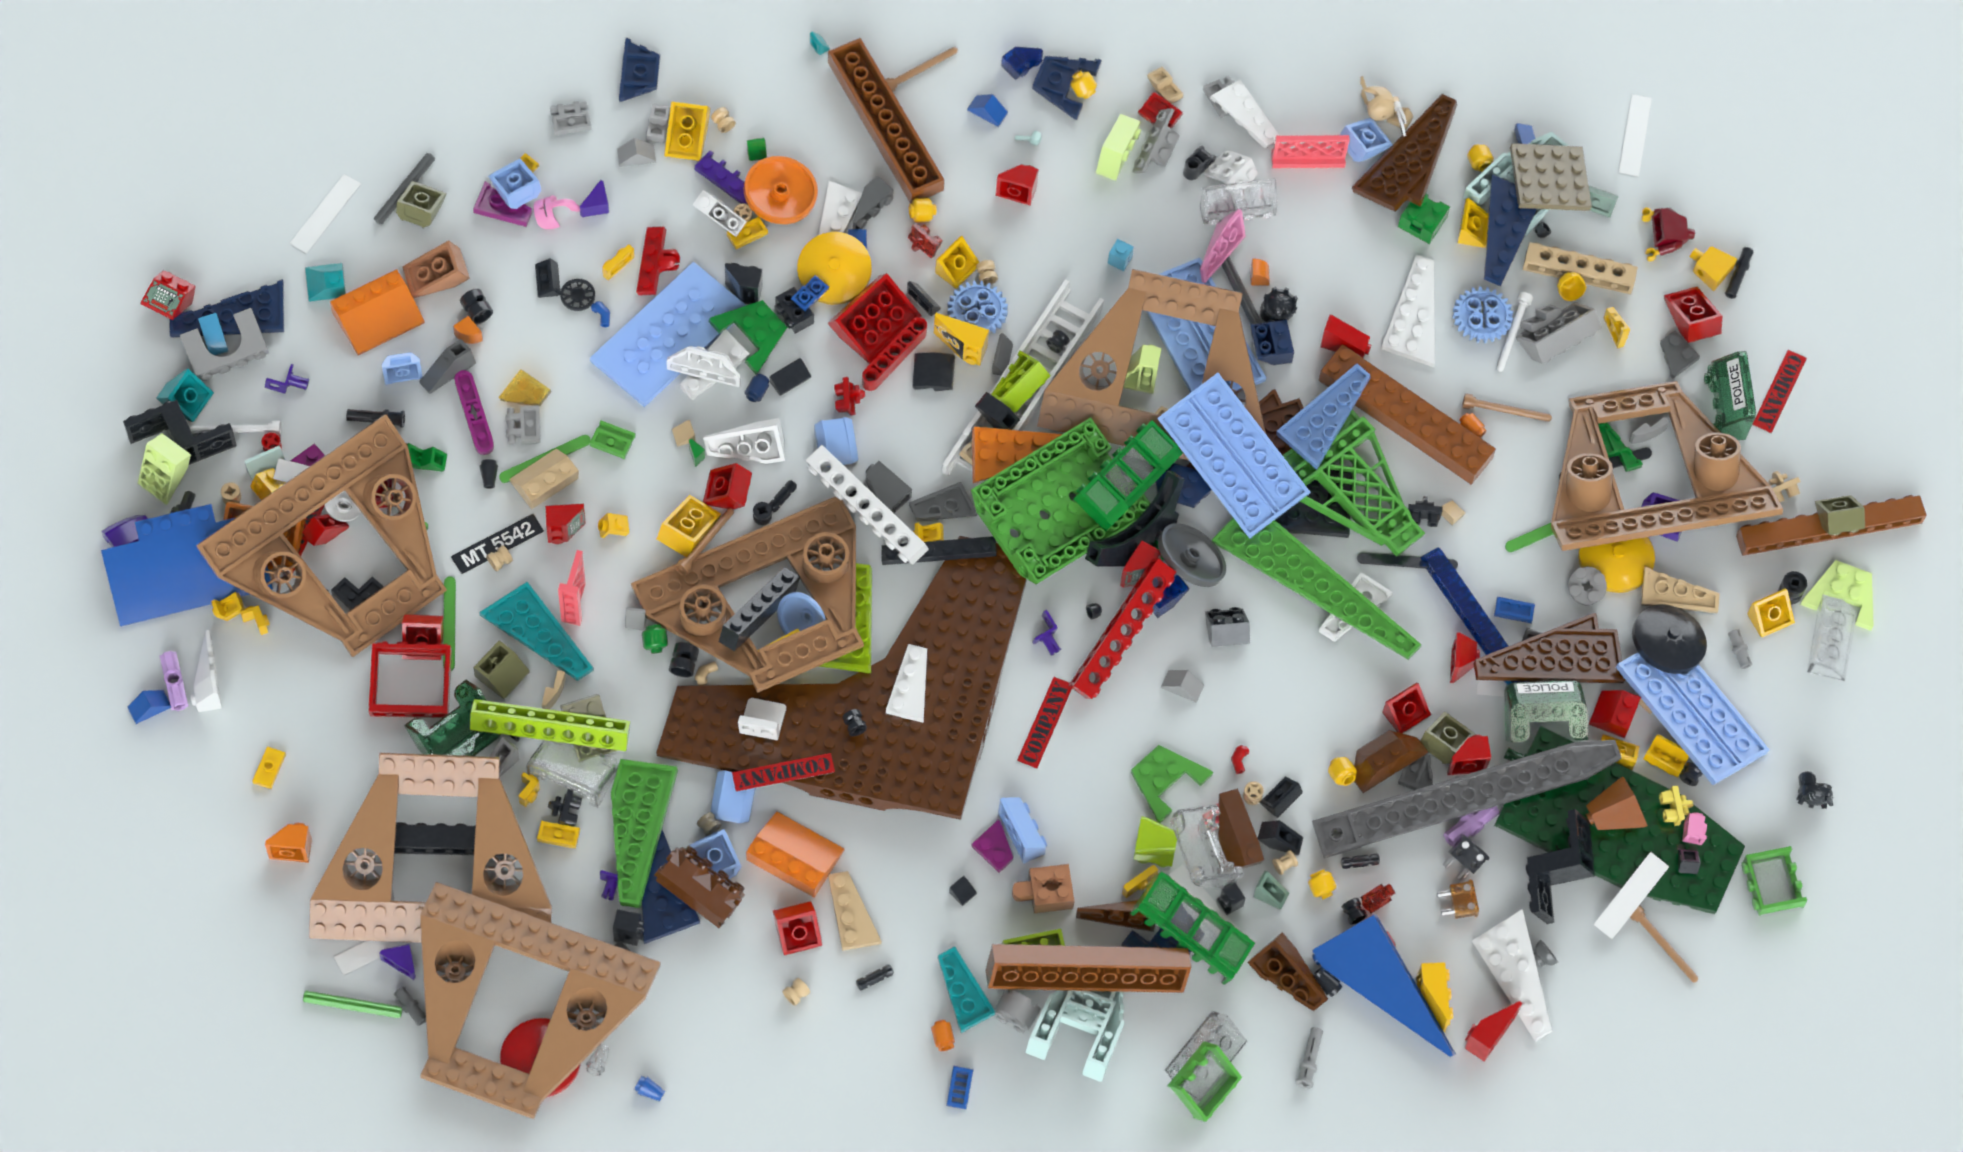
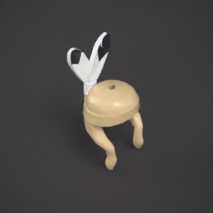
M1361 76L1360 84L1363 87L1361 97L1367 105L1369 117L1375 121H1383L1391 117L1395 109L1403 136H1406L1404 124L1407 123L1399 98L1397 96L1393 97L1391 92L1385 87H1367L1364 77ZM1365 92L1372 93L1375 98L1368 101Z

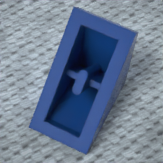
M993 94L976 95L967 108V111L997 127L1000 126L1008 114V111Z
M164 690L142 691L128 706V710L136 724L171 708Z

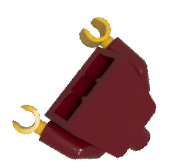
M1646 207L1642 210V221L1649 222L1652 219L1654 245L1658 247L1657 250L1654 248L1646 250V254H1653V256L1647 257V261H1654L1656 255L1659 254L1662 256L1682 248L1688 240L1694 239L1695 230L1688 228L1687 218L1678 214L1672 208H1659L1652 211Z

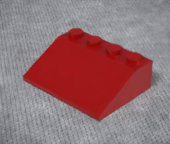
M885 273L870 283L828 322V325L841 340L870 364L914 318L921 317L922 315L891 277Z

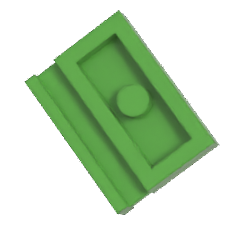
M600 420V424L590 441V446L625 459L636 437V433Z

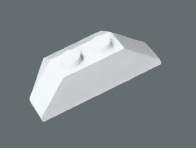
M688 346L667 358V370L736 387L741 385L740 374L728 355L723 352L706 350L700 346Z

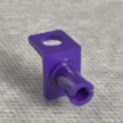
M291 364L285 383L266 378L265 388L286 394L287 388L290 386L307 390L310 379L293 375L294 365Z
M1045 610L1041 616L1049 630L1035 637L1032 643L1034 645L1038 642H1043L1052 656L1061 650L1052 636L1058 627L1049 612Z
M601 870L600 880L606 881L601 896L606 900L609 896L608 900H613L618 886V874Z

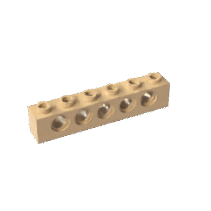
M1529 242L1522 270L1561 278L1569 272H1576L1582 276L1587 285L1631 294L1638 267L1629 263L1615 262L1612 259H1601L1594 255H1584L1576 251H1566L1558 247H1548L1540 243Z

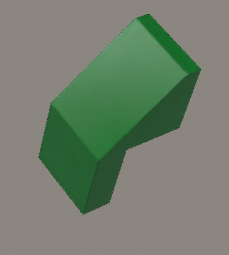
M407 443L413 468L445 471L447 453L435 447L422 450Z

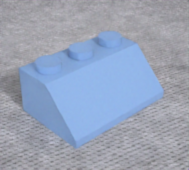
M1004 797L1000 799L998 814L1023 864L1045 855L1046 840L1043 836L1039 835L1037 822L1035 819H1031L1027 803H1023L1020 797Z

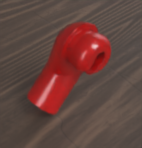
M1240 745L1236 747L1231 757L1236 774L1245 772L1242 760L1249 754L1247 746Z

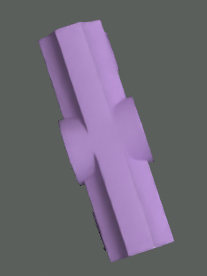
M172 651L164 652L160 655L171 709L176 711L184 710L189 705L177 653ZM172 679H178L176 683H170Z
M1497 806L1462 816L1456 825L1444 833L1447 843L1450 846H1454L1461 838V834L1467 837L1475 836L1484 828L1485 824L1499 815Z

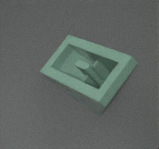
M1264 871L1256 886L1253 897L1277 909H1282L1289 892L1268 871Z

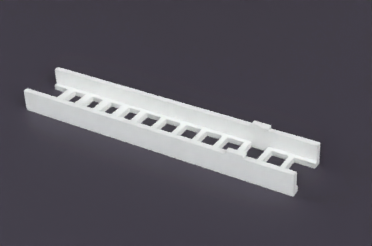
M1066 279L990 392L992 394L1002 377L1006 378L1010 372L1009 366L1015 364L1019 358L1017 355L1019 351L1027 355L1034 351L1056 363L1053 370L1043 366L1050 374V377L1044 385L1037 389L1038 393L1034 399H1028L1025 402L1029 405L1025 413L1015 412L1020 421L1012 430H1024L1043 401L1045 389L1069 361L1103 309L1104 300L1102 298H1099L1090 314L1067 303L1065 299L1071 292V289H1069V281ZM1060 308L1083 320L1084 323L1079 328L1055 314ZM1050 322L1075 335L1073 340L1063 347L1066 350L1062 356L1037 344L1040 337L1048 339L1053 336V333L1046 329ZM979 411L968 424L962 436L942 464L943 474L949 476L956 464L972 471V465L960 459L961 456L959 454L968 444L967 442L972 436V428L981 427L987 421ZM986 480L979 481L977 486Z

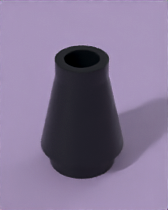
M482 460L479 467L483 486L486 489L495 488L498 471L496 460Z
M1322 967L1313 974L1326 995L1333 997L1341 990L1340 980L1326 972Z

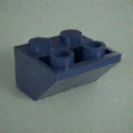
M1287 320L1250 325L1258 360L1271 365L1292 363L1294 349Z

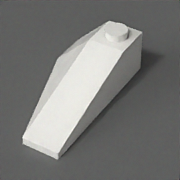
M780 418L759 421L703 436L706 453L709 456L732 457L744 461H760V463L764 464L785 461L784 436Z
M206 630L194 682V694H191L192 704L197 706L198 712L222 708L212 638L209 630Z

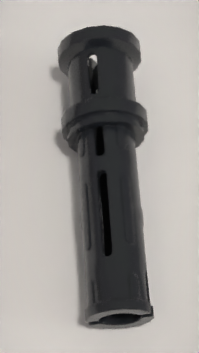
M347 409L346 419L347 421L372 423L386 414L393 425H399L403 428L405 425V411L389 412L388 409H385L383 412Z

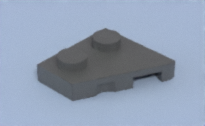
M1673 331L1661 340L1660 345L1665 353V361L1669 365L1672 379L1700 358L1698 353L1676 331Z
M1425 754L1406 766L1402 771L1398 784L1412 790L1433 785L1430 755Z

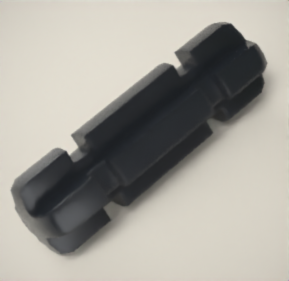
M789 480L785 487H782L775 495L774 500L768 503L772 508V512H776L780 508L779 506L789 498L790 493L796 490L797 484Z
M1377 853L1370 854V856L1359 855L1352 856V858L1343 857L1341 859L1343 869H1349L1351 866L1353 868L1366 867L1369 864L1374 866L1380 863V857Z
M886 965L882 967V970L878 969L866 975L865 978L862 977L856 980L858 989L862 991L868 985L872 986L884 980V977L892 976L894 974L892 967Z

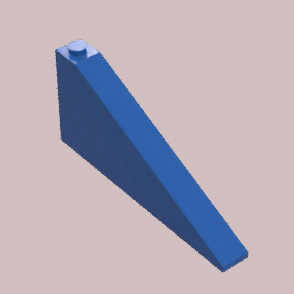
M1377 914L1372 915L1312 950L1314 953L1312 957L1317 965H1321L1327 972L1449 1057L1456 1054Z

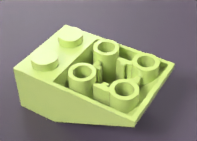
M161 433L146 444L138 484L167 505L188 468L191 454Z

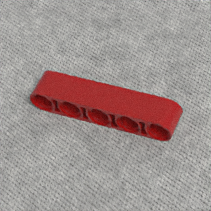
M914 318L867 366L862 373V386L865 390L873 391L877 389L925 339L927 335V321L924 318Z

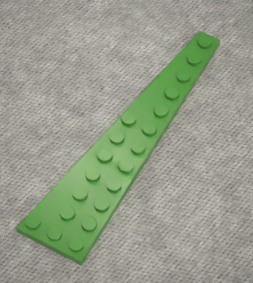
M1232 518L1212 539L1217 546L1407 660L1421 648L1420 642L1275 520L1249 539L1234 518Z

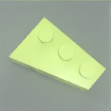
M1122 114L1119 115L1102 146L1096 170L1097 174L1115 181L1117 180L1124 163L1128 159L1130 150H1133L1136 140L1140 137L1141 129H1139L1141 121Z
M1142 345L1131 356L1124 384L1125 389L1154 393L1162 348L1155 345Z

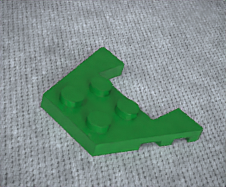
M763 300L713 316L708 321L719 334L735 323L752 342L758 351L746 359L745 363L755 374L759 373L787 329V326Z
M1599 423L1598 426L1608 458L1618 455L1626 472L1642 468L1641 460L1637 459L1632 454L1633 451L1624 445L1608 423Z

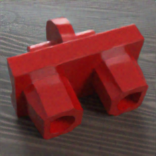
M843 377V382L834 385L837 397L844 396V399L835 401V408L838 412H848L850 416L856 415L855 404H860V399L865 398V391L861 390L859 385L849 382V377Z

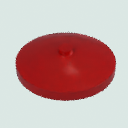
M535 1018L516 1026L503 1042L500 1052V1063L530 1074L551 1019ZM581 1064L548 1097L568 1088L576 1079Z

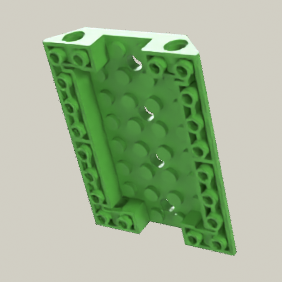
M1092 418L1087 419L971 489L977 514L1017 572L1034 584L1040 583L1085 555L1090 541L1102 540L1126 529L1151 504L1145 494H1143L1105 532L1075 501L1070 499V493L1078 495L1076 490L1083 483L1087 485L1090 482L1088 478L1095 471L1099 473L1102 470L1100 466L1107 459L1109 461L1112 460L1108 455L1112 447ZM1116 465L1105 475L1125 497L1138 486L1133 480L1128 483ZM1040 511H1045L1048 514V519L1041 518ZM1015 529L1019 537L1011 536L1010 530Z

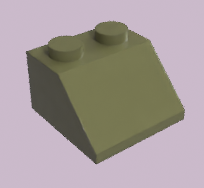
M1852 495L1815 501L1822 529L1829 535L1835 536L1847 531L1854 533L1860 529H1865L1864 506Z

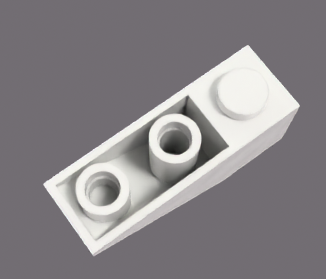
M705 190L701 192L693 203V206L735 237H737L747 221Z

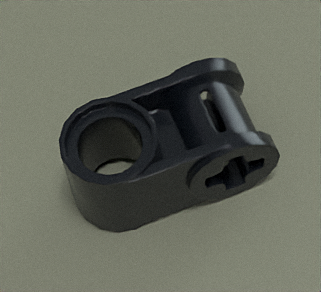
M1199 146L1185 161L1184 177L1188 180L1197 179L1210 164L1215 162L1216 156L1208 153L1204 146Z

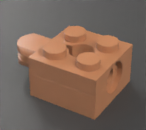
M1069 864L1029 868V881L1016 882L1013 885L1012 896L1017 902L1032 900L1034 914L1073 909L1074 895Z

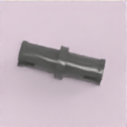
M405 987L399 988L394 993V996L397 997L404 1007L403 1010L410 1014L417 1026L422 1025L426 1022V1015L418 1006V1001L410 996Z

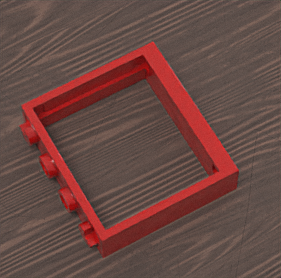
M386 641L372 644L369 692L370 717L449 718L451 645L441 644V642L436 643V645H428L426 642L408 644V642L403 641L397 642V644H389ZM379 654L445 656L443 706L377 704Z

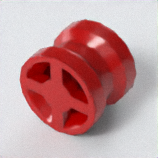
M267 433L262 437L261 442L264 452L280 446L282 450L280 437L276 433Z

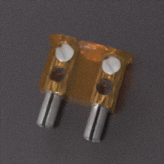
M1471 879L1468 882L1450 884L1448 890L1437 891L1438 898L1450 896L1453 908L1442 909L1441 916L1454 915L1455 919L1470 916L1478 917L1479 906L1474 883Z

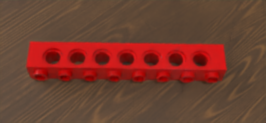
M1160 559L1151 560L1069 683V687L1086 699L1097 697L1101 691L1100 686L1110 678L1112 674L1110 671L1114 665L1117 666L1120 663L1122 653L1132 645V638L1142 630V623L1151 616L1156 602H1160L1163 598V591L1173 583L1175 570ZM1155 577L1158 579L1157 587H1154L1152 583ZM1144 593H1146L1148 596V601L1146 603L1142 601V595ZM1133 609L1137 611L1135 619L1131 615ZM1122 625L1127 627L1125 635L1121 633ZM1113 640L1116 642V649L1114 651L1110 648ZM1102 656L1106 659V664L1103 667L1100 665V658ZM1092 672L1095 674L1094 682L1089 680V675Z

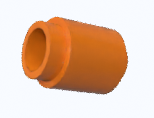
M1466 413L1459 420L1462 426L1480 438L1487 431L1484 428L1485 425L1473 413Z
M946 1020L936 1021L934 1026L931 1027L935 1046L938 1047L939 1051H947L954 1048L955 1039L950 1022H946Z

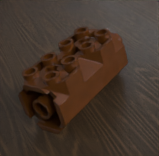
M687 846V848L681 847L680 849L677 847L666 858L668 863L661 866L655 873L656 881L720 929L724 925L726 918L732 915L742 901V898H744L745 894L743 891L745 888L740 883H734L728 879L729 875L724 871H713L711 868L713 863L707 858L702 859L699 857L697 851L691 846Z

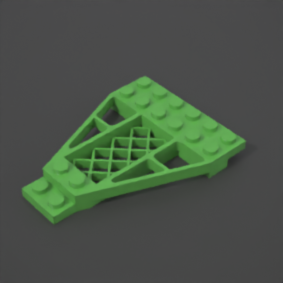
M1352 410L1317 470L1293 449H1290L1282 456L1305 486L1313 480H1317L1332 496L1323 505L1307 496L1300 502L1381 546L1385 544L1397 557L1422 538L1425 532L1412 519L1409 510L1402 501L1375 435L1376 429L1364 416L1360 418ZM1366 440L1371 441L1379 461L1372 468L1354 451ZM1343 459L1349 460L1352 463V467L1343 466ZM1379 467L1383 470L1389 488L1374 472ZM1330 470L1339 471V477L1330 476ZM1343 471L1351 472L1352 479L1343 478ZM1356 473L1362 474L1365 477V481L1356 480ZM1343 484H1351L1352 491L1342 490ZM1356 485L1365 486V493L1356 492ZM1369 487L1375 488L1378 491V495L1369 494ZM1355 497L1364 498V505L1355 504ZM1368 499L1378 500L1377 507L1368 506ZM1381 501L1388 502L1390 509L1381 508ZM1333 502H1338L1355 522L1327 507ZM1368 511L1377 512V519L1368 518ZM1381 513L1388 514L1383 519H1381Z

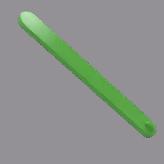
M588 435L579 436L500 473L499 479L502 483H508L510 478L553 450L558 449L565 455H568L588 446L591 439Z
M1551 523L1508 541L1505 545L1506 550L1514 552L1553 535Z
M447 577L444 580V586L447 591L444 592L443 644L451 645L452 671L455 668L456 580L453 577ZM443 656V667L445 665V656Z

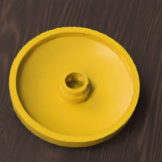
M827 232L814 237L804 246L798 258L797 273L801 286H805L816 275L829 286V290L818 301L824 304L839 305L852 301L868 286L872 273V264L867 249L858 239L842 232Z
M1648 537L1579 548L1578 560L1580 567H1593L1604 575L1607 584L1606 591L1624 593L1635 590L1643 585L1644 567L1653 570L1655 552Z

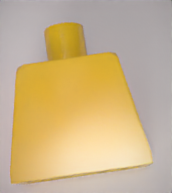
M1710 246L1705 253L1695 248L1689 256L1697 262L1693 269L1694 274L1712 291L1717 289L1733 270L1737 262V258L1713 246Z

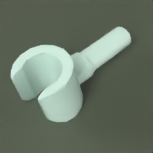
M1034 131L1031 136L1015 135V140L1029 141L1032 145L1036 146L1040 143L1042 137H1040V132Z

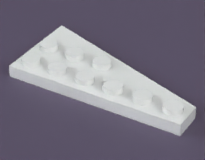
M1522 909L1472 941L1511 1004L1518 1001L1523 1003L1518 1015L1536 1042L1551 1033L1552 1027Z

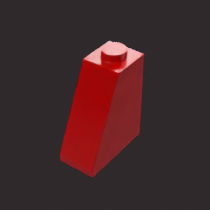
M1329 315L1321 341V348L1336 352L1343 344L1364 359L1365 354L1369 355L1372 345L1369 344L1370 336L1334 315Z

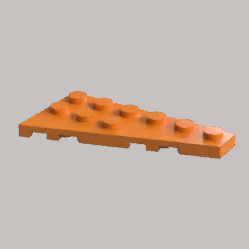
M973 427V483L993 477L1062 434Z

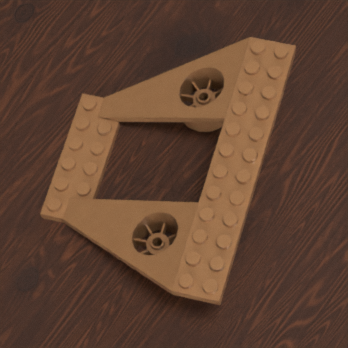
M1132 269L1128 289L1045 389L1037 427L1066 433L1087 419L1092 418L1108 443L1126 446L1124 442L1131 435L1135 437L1138 434L1136 430L1143 423L1147 425L1153 420L1172 439L1157 419L1161 416L1160 414L1119 406L1142 311L1144 310L1216 326L1202 384L1216 373H1219L1224 381H1231L1230 389L1237 398V393L1244 390L1246 400L1238 399L1240 402L1245 403L1244 407L1266 434L1239 313L1243 293ZM1103 352L1101 360H1096L1092 353ZM1105 354L1109 355L1113 360L1109 363L1105 361ZM1088 355L1094 361L1092 366L1084 364ZM1115 362L1117 367L1116 371L1110 370L1109 365ZM1098 366H1101L1103 368L1102 373H1100L1099 369H1097ZM1083 367L1091 368L1092 374L1085 377ZM1108 373L1116 374L1113 383L1108 379ZM1093 375L1097 378L1096 385L1091 384L1087 379ZM1105 378L1109 385L1105 387L1098 386L1099 380ZM1233 382L1238 383L1242 388L1235 391L1232 389ZM1184 453L1179 457L1180 459L1188 460Z
M1677 381L1569 399L1573 419L1551 520V529L1562 551L1783 514V507L1771 485L1742 456L1740 442L1729 434L1721 433L1683 393ZM1668 412L1695 498L1624 510L1613 474L1612 463L1609 461L1598 424Z
M386 414L196 545L217 578L340 640L351 657H354L402 623L404 615H413L447 591L436 574L408 446ZM391 479V488H387L383 481ZM396 482L402 486L400 490L395 489ZM380 484L384 489L382 494L376 493ZM343 491L348 494L407 569V571L346 614L283 535L285 531ZM375 495L381 496L382 502L378 505L375 501ZM405 501L404 507L401 509L399 504ZM382 505L388 506L387 514H384L379 507ZM396 506L399 513L390 516L391 508ZM283 556L281 565H276L273 558ZM286 558H287L293 565H291L290 567H286V566H285ZM271 562L274 568L271 571H265L267 564ZM292 568H295L296 576H293ZM264 573L271 574L272 579L267 583L264 579ZM292 578H296L294 585L291 586L289 581ZM272 582L277 583L276 592L268 587ZM285 583L289 590L280 593L281 584Z
M836 496L699 554L692 562V569L686 576L679 574L675 570V565L631 583V587L642 609H645L647 619L661 625L666 630L748 675L757 693L864 647V643L855 627L856 525L843 500L840 501ZM838 555V556H839L840 558H842L843 560L837 559V558H835V556ZM813 556L816 557L815 560L809 562V560H810ZM787 559L796 574L800 576V580L810 596L822 608L826 618L825 621L760 648L759 652L750 637L736 651H733L718 642L723 625L735 614L719 588ZM834 563L841 565L835 570L833 568ZM818 564L821 568L819 570L813 566ZM823 568H830V571H823ZM717 608L721 612V614L713 611L712 609ZM690 609H693L692 613L686 615ZM711 616L717 617L713 622L710 621ZM695 617L698 620L695 623L690 618ZM700 621H707V624H700Z
M380 753L379 774L310 898L309 939L422 943L420 914L426 902L391 901L398 794L478 797L472 895L552 923V905L499 777L500 757ZM364 848V853L360 855L356 849ZM367 849H370L375 853L373 854L371 852H367ZM352 852L357 857L356 861H347L349 853ZM504 853V858L501 860L495 856ZM507 854L514 856L515 859L507 857ZM376 855L379 856L381 862H375ZM493 858L497 863L496 867L486 866L489 859ZM517 860L520 862L522 868L515 867V862ZM348 865H355L356 871L351 873ZM375 866H382L381 875L374 870ZM487 870L495 871L496 876L491 879ZM515 871L523 872V877L520 881L514 876ZM358 872L364 874V880L358 879L354 875ZM372 873L376 878L367 880V874ZM499 877L504 880V885L497 884L494 881ZM512 878L516 882L514 885L506 886L507 879Z
M436 882L420 914L428 1060L421 1072V1078L534 1119L541 1103L646 999L661 962ZM495 945L569 972L530 1074L456 1048ZM437 971L443 972L445 975L439 976ZM472 971L470 976L465 974L467 972ZM577 1010L580 1011V1012L578 1013V1015H577V1014H574L573 1012H575V1011H577ZM568 1018L576 1020V1022L571 1024ZM604 1018L602 1023L596 1022V1020Z

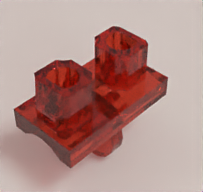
M915 223L912 225V231L908 235V239L913 243L911 249L914 252L920 249L930 258L935 257L937 250L943 242L939 236L932 238L929 235V227L925 224L919 226Z
M1380 884L1360 898L1362 899L1363 907L1372 914L1392 901L1391 896L1396 893L1390 884L1386 886Z

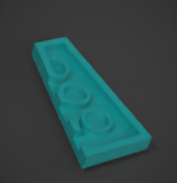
M954 946L938 955L939 965L960 1033L994 1016V1008L956 947Z

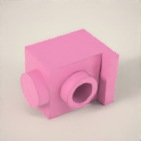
M1690 813L1686 817L1682 842L1697 845L1704 843L1707 835H1705L1707 824L1704 823L1705 816L1703 814Z

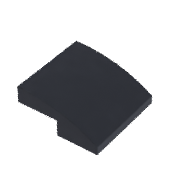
M915 353L912 387L915 390L933 388L934 391L953 390L955 355L946 353Z

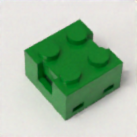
M1425 194L1421 206L1412 202L1408 204L1400 216L1398 228L1430 244L1447 219L1450 206L1441 201L1436 203L1428 198V194Z

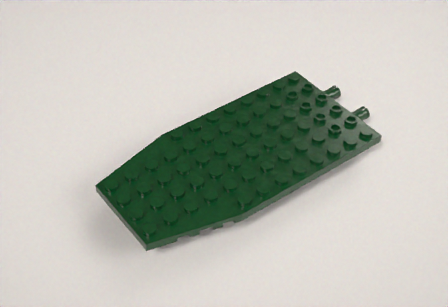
M1540 726L1526 754L1523 755L1508 747L1503 758L1514 761L1574 742ZM1616 762L1588 779L1505 803L1499 811V816L1494 826L1546 852L1571 848L1568 843L1570 830L1566 823L1568 810L1576 809L1588 819L1586 814L1589 812L1586 805L1618 779L1624 777L1636 797L1647 826L1641 828L1598 830L1595 824H1590L1595 876L1619 888H1623L1651 852L1667 864L1669 868L1646 897L1653 898L1652 900L1671 902L1673 905L1688 906L1690 909L1711 914L1717 912L1745 848L1744 844L1694 804L1691 808H1688L1689 814L1701 813L1705 816L1704 823L1707 824L1705 835H1707V838L1702 845L1682 842L1685 819L1678 826H1674V822H1664L1663 811L1671 808L1670 804L1660 803L1659 795L1661 792L1670 789ZM1679 849L1698 851L1701 864L1697 874L1679 873Z

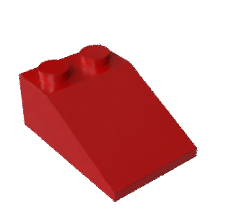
M1697 286L1664 295V300L1680 334L1688 343L1722 334V314Z
M1518 1001L1482 1019L1478 1025L1473 1024L1465 1038L1467 1043L1464 1049L1485 1062L1516 1018L1523 1003Z

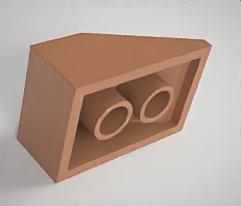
M449 240L402 266L413 298L454 288L470 279L460 248Z

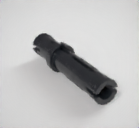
M1743 247L1740 258L1735 264L1736 268L1725 292L1728 298H1736L1744 275L1750 268L1749 263L1754 250L1749 247Z

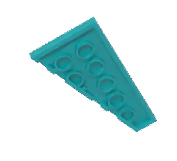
M528 582L479 612L481 617L575 680L579 681L594 671L593 666Z

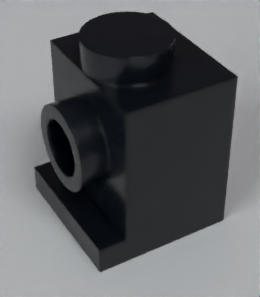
M1236 882L1223 888L1220 897L1216 900L1225 914L1229 915L1242 908L1246 898Z

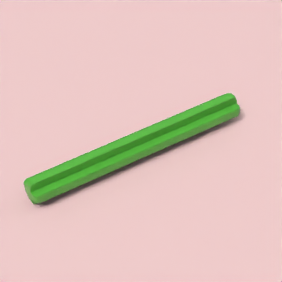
M305 991L303 995L305 1003L394 1018H401L402 1015L401 1006L312 991Z

